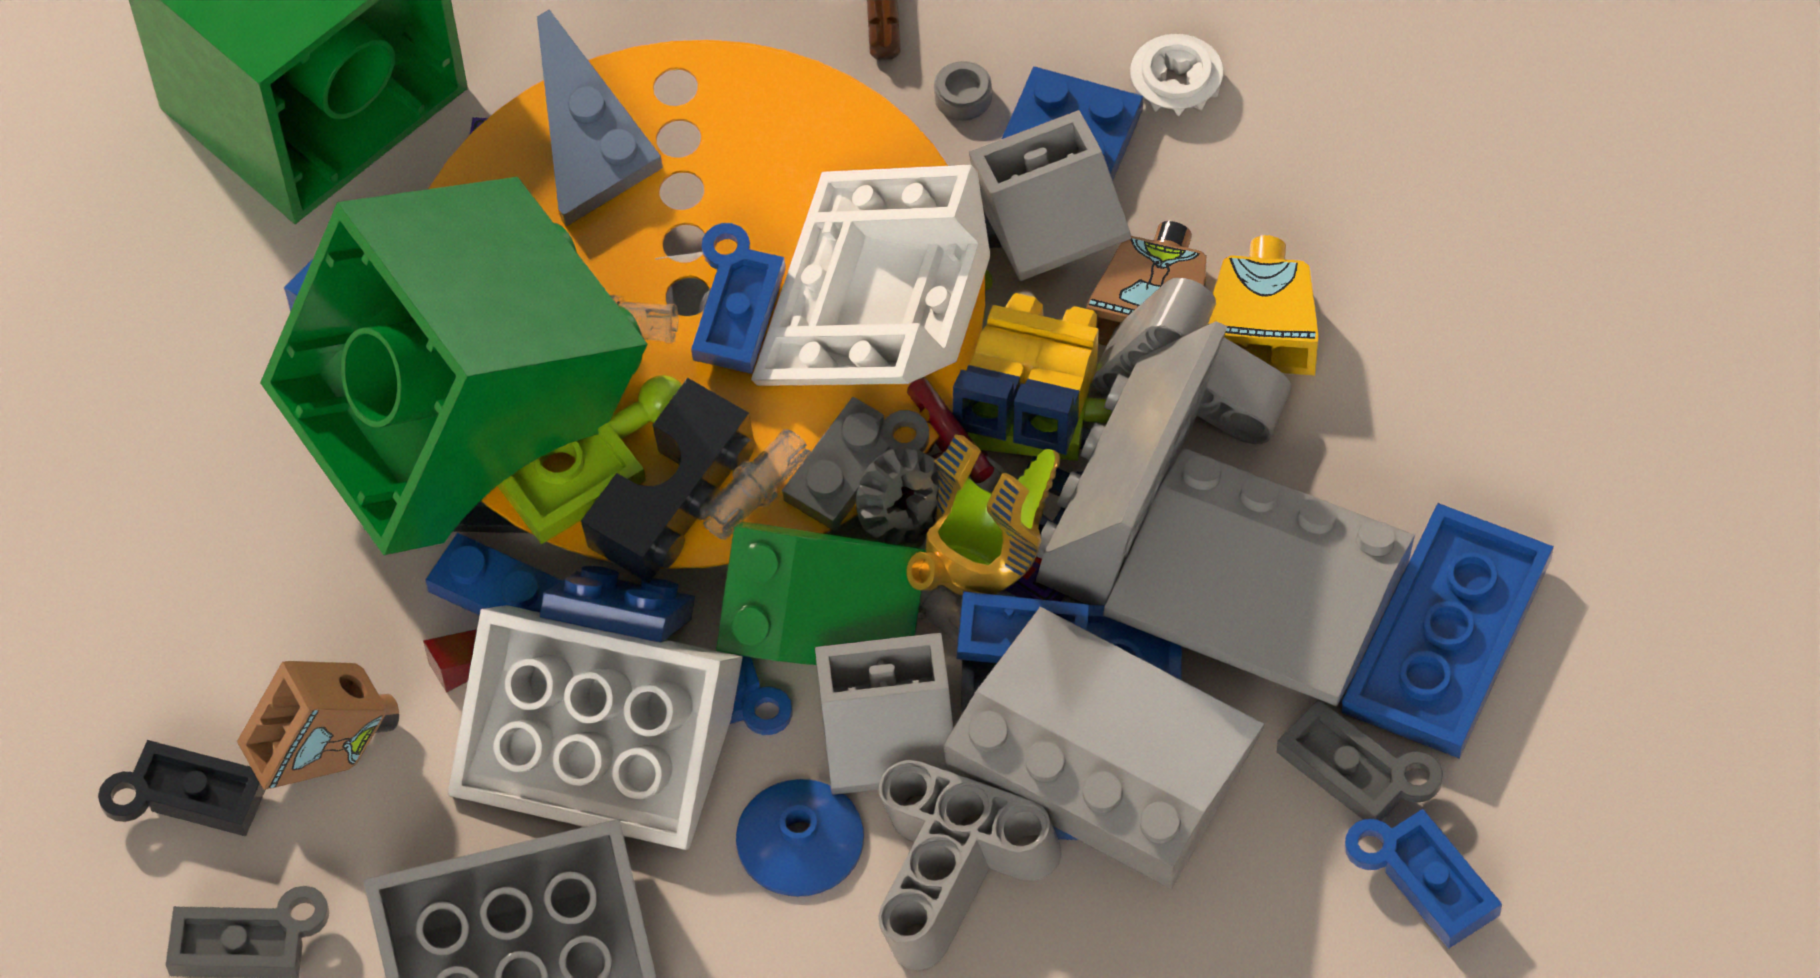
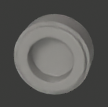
M960 61L945 66L938 72L934 80V99L937 108L944 115L957 120H969L980 116L989 108L992 101V81L990 75L983 67L972 62Z

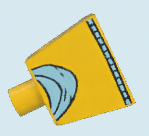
M1270 235L1256 237L1250 243L1249 257L1231 255L1223 259L1213 291L1216 306L1207 325L1215 321L1226 325L1227 329L1224 335L1226 339L1268 363L1281 373L1315 376L1318 327L1310 266L1304 261L1286 260V244L1282 239Z

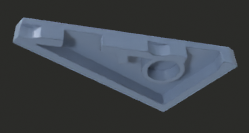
M547 10L537 16L558 209L561 221L565 226H568L663 168L660 154L550 10Z

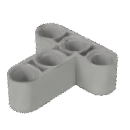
M1172 278L1166 281L1115 327L1092 381L1095 389L1105 398H1108L1117 376L1120 374L1129 378L1140 356L1207 326L1216 306V299L1211 291L1202 284L1186 278ZM1224 337L1197 416L1242 442L1250 444L1266 443L1270 440L1291 391V382L1279 370Z
M906 760L897 762L882 775L879 783V794L889 818L898 834L914 841V844L881 905L878 915L879 926L899 964L907 969H928L940 962L946 954L989 869L1020 880H1040L1053 873L1059 865L1062 855L1061 847L1049 815L1041 805L1034 801L920 761ZM913 796H924L913 805H903L906 800ZM969 816H981L978 821L971 825H959L962 820ZM1026 836H1039L1036 841L1029 845L1015 846L1019 840ZM941 870H953L949 876L942 880H931L934 874ZM926 924L915 935H902L912 925Z

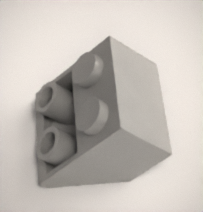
M1080 110L969 151L970 163L978 172L983 210L1020 281L1131 239L1130 230L1105 158Z
M941 633L815 647L832 795L878 790L881 777L886 770L897 762L906 760L920 761L951 772L946 769L944 744L953 731Z

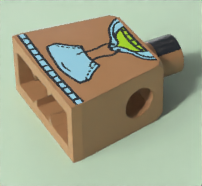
M1164 221L1158 225L1154 240L1131 236L1130 240L1120 243L1086 309L1093 310L1097 314L1098 344L1107 346L1115 327L1166 281L1172 278H1186L1206 286L1207 255L1202 251L1189 248L1192 238L1189 228L1178 222Z
M283 661L239 736L237 743L263 790L272 789L351 769L358 763L375 733L393 731L397 727L399 707L392 695L378 694L364 668L357 663Z

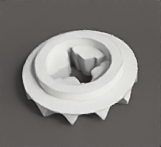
M1168 34L1148 41L1136 52L1130 67V81L1135 87L1136 94L1142 95L1143 99L1148 100L1155 112L1163 107L1170 108L1175 111L1178 117L1185 108L1195 107L1202 111L1210 97H1218L1223 78V65L1217 52L1205 41L1185 34ZM1167 68L1173 70L1178 75L1187 72L1186 85L1180 84L1176 79L1166 81Z

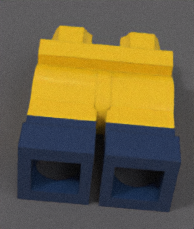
M1018 293L1011 297L1005 307L992 305L987 325L980 334L975 353L967 370L960 371L953 386V414L964 429L970 433L1006 441L1013 424V443L1043 450L1050 449L1067 455L1090 384L1097 371L1099 329L1097 328L1096 312L1073 306L1071 309L1066 310L1062 320L1043 316V304L1036 297ZM978 402L997 405L998 417H980L972 411V407ZM1038 415L1058 419V430L1042 432L1032 426L1031 421Z

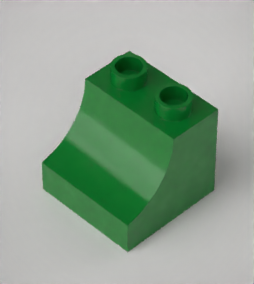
M129 0L160 109L295 225L468 89L451 0Z
M518 177L337 202L260 384L381 553L389 555L445 543L454 529L475 505L508 477L555 449L590 436L598 435V428L610 422L632 375L635 374L641 364L642 355L648 344L643 339L638 323L627 309L615 303L577 254L574 242L566 229L557 223H553Z

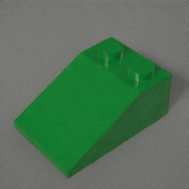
M743 521L734 526L716 651L779 662L817 665L815 647L915 636L922 590H917L910 585L907 578V565L913 555L919 552H926V550Z

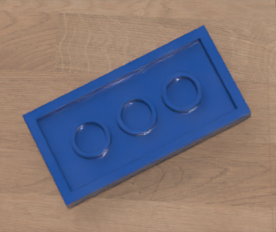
M1437 503L1344 696L1341 713L1460 759L1551 562L1554 546Z

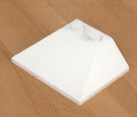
M972 165L822 172L751 380L757 386L909 384L957 362L990 259L977 170Z

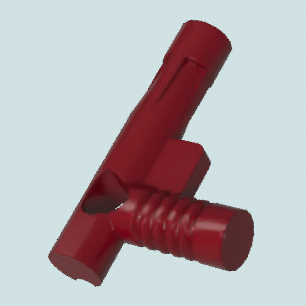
M926 377L915 380L908 386L907 394L920 409V413L925 408L929 412L930 419L926 422L930 423L939 435L938 440L934 444L942 452L948 449L955 435H963L976 445ZM934 444L926 454L932 451ZM980 452L969 474L976 484L984 482L994 472V467L982 452Z

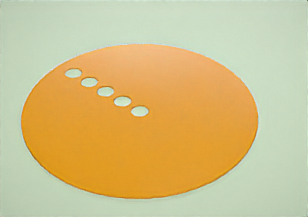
M720 40L669 41L635 46L597 56L588 61L660 154L663 168L570 225L565 226L561 221L558 209L544 80L531 86L499 108L476 128L451 155L428 189L518 177L552 222L566 229L574 242L577 254L618 306L624 307L633 315L638 323L643 339L648 344L642 355L641 364L635 374L632 375L613 415L637 402L643 384L650 378L660 375L673 377L681 384L689 378L749 412L755 441L754 451L749 461L741 471L737 473L731 471L720 486V495L714 509L704 520H695L684 535L685 542L681 553L676 561L667 569L707 568L729 564L734 526L743 521L822 534L831 531L830 528L785 502L782 489L852 397L882 413L884 420L890 414L900 410L920 413V409L907 394L908 386L911 383L757 386L751 380L753 372L750 374L693 361L691 348L703 311L693 316L678 315L668 307L666 295L669 288L675 282L684 278L701 280L711 290L717 269L712 268L705 261L703 255L687 263L676 262L670 259L664 252L663 241L672 229L681 225L695 226L706 234L715 225L733 223L742 227L747 232L751 250L784 257L786 270L754 366L755 369L822 172L948 166L934 144L909 117L885 97L852 76L814 59L782 49L752 43ZM671 70H683L690 73L698 84L695 96L689 102L679 106H670L660 102L654 94V85L662 74ZM671 122H689L699 130L701 134L700 144L690 155L675 158L664 154L657 145L658 134L664 126ZM677 173H690L698 177L704 185V194L700 202L692 208L685 210L668 207L660 197L661 186L668 177ZM730 239L721 240L717 243L715 250L720 254L728 255L736 250L737 243ZM985 275L957 362L924 376L952 413L953 386L960 371L967 370L983 329ZM925 408L920 415L926 421H929L930 415ZM651 421L621 439L644 468L646 481L640 484L643 486H654L664 483L679 468L676 462L658 452L652 426L653 422ZM927 423L929 427V443L923 452L925 454L939 438V435L930 423ZM901 427L894 432L893 437L900 443H908L916 437V431L910 427ZM554 453L545 459L542 466L551 472H563L571 468L576 459L568 453ZM498 486L482 499V502L515 526L534 535ZM856 504L840 525L857 516ZM581 521L546 541L590 558L612 562L588 548Z

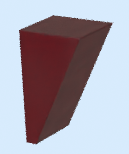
M477 629L423 640L428 663L446 693L468 682Z

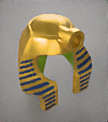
M955 435L948 449L933 461L937 465L939 479L936 523L927 532L926 552L916 553L909 560L907 578L910 585L917 590L927 591L935 589L938 585H944L958 595H963V592L997 595L1017 582L1033 565L1041 544L1038 528L1043 515V509L1046 506L1045 500L1049 496L1052 480L1055 478L1056 469L1060 465L1059 453L1054 450L1045 449L1037 455V460L1031 462L1030 468L1026 469L1024 475L1019 477L1018 480L1007 473H1002L991 493L982 489L968 478L981 452L980 449L963 435Z

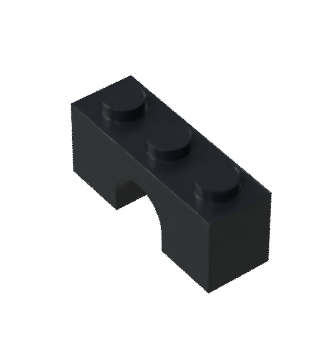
M689 378L685 380L652 425L658 452L679 465L676 473L664 483L654 486L636 484L616 473L581 520L588 548L648 583L651 582L661 567L667 569L676 561L684 546V535L696 519L704 520L711 513L718 501L720 486L731 471L737 473L744 468L755 447L749 412Z

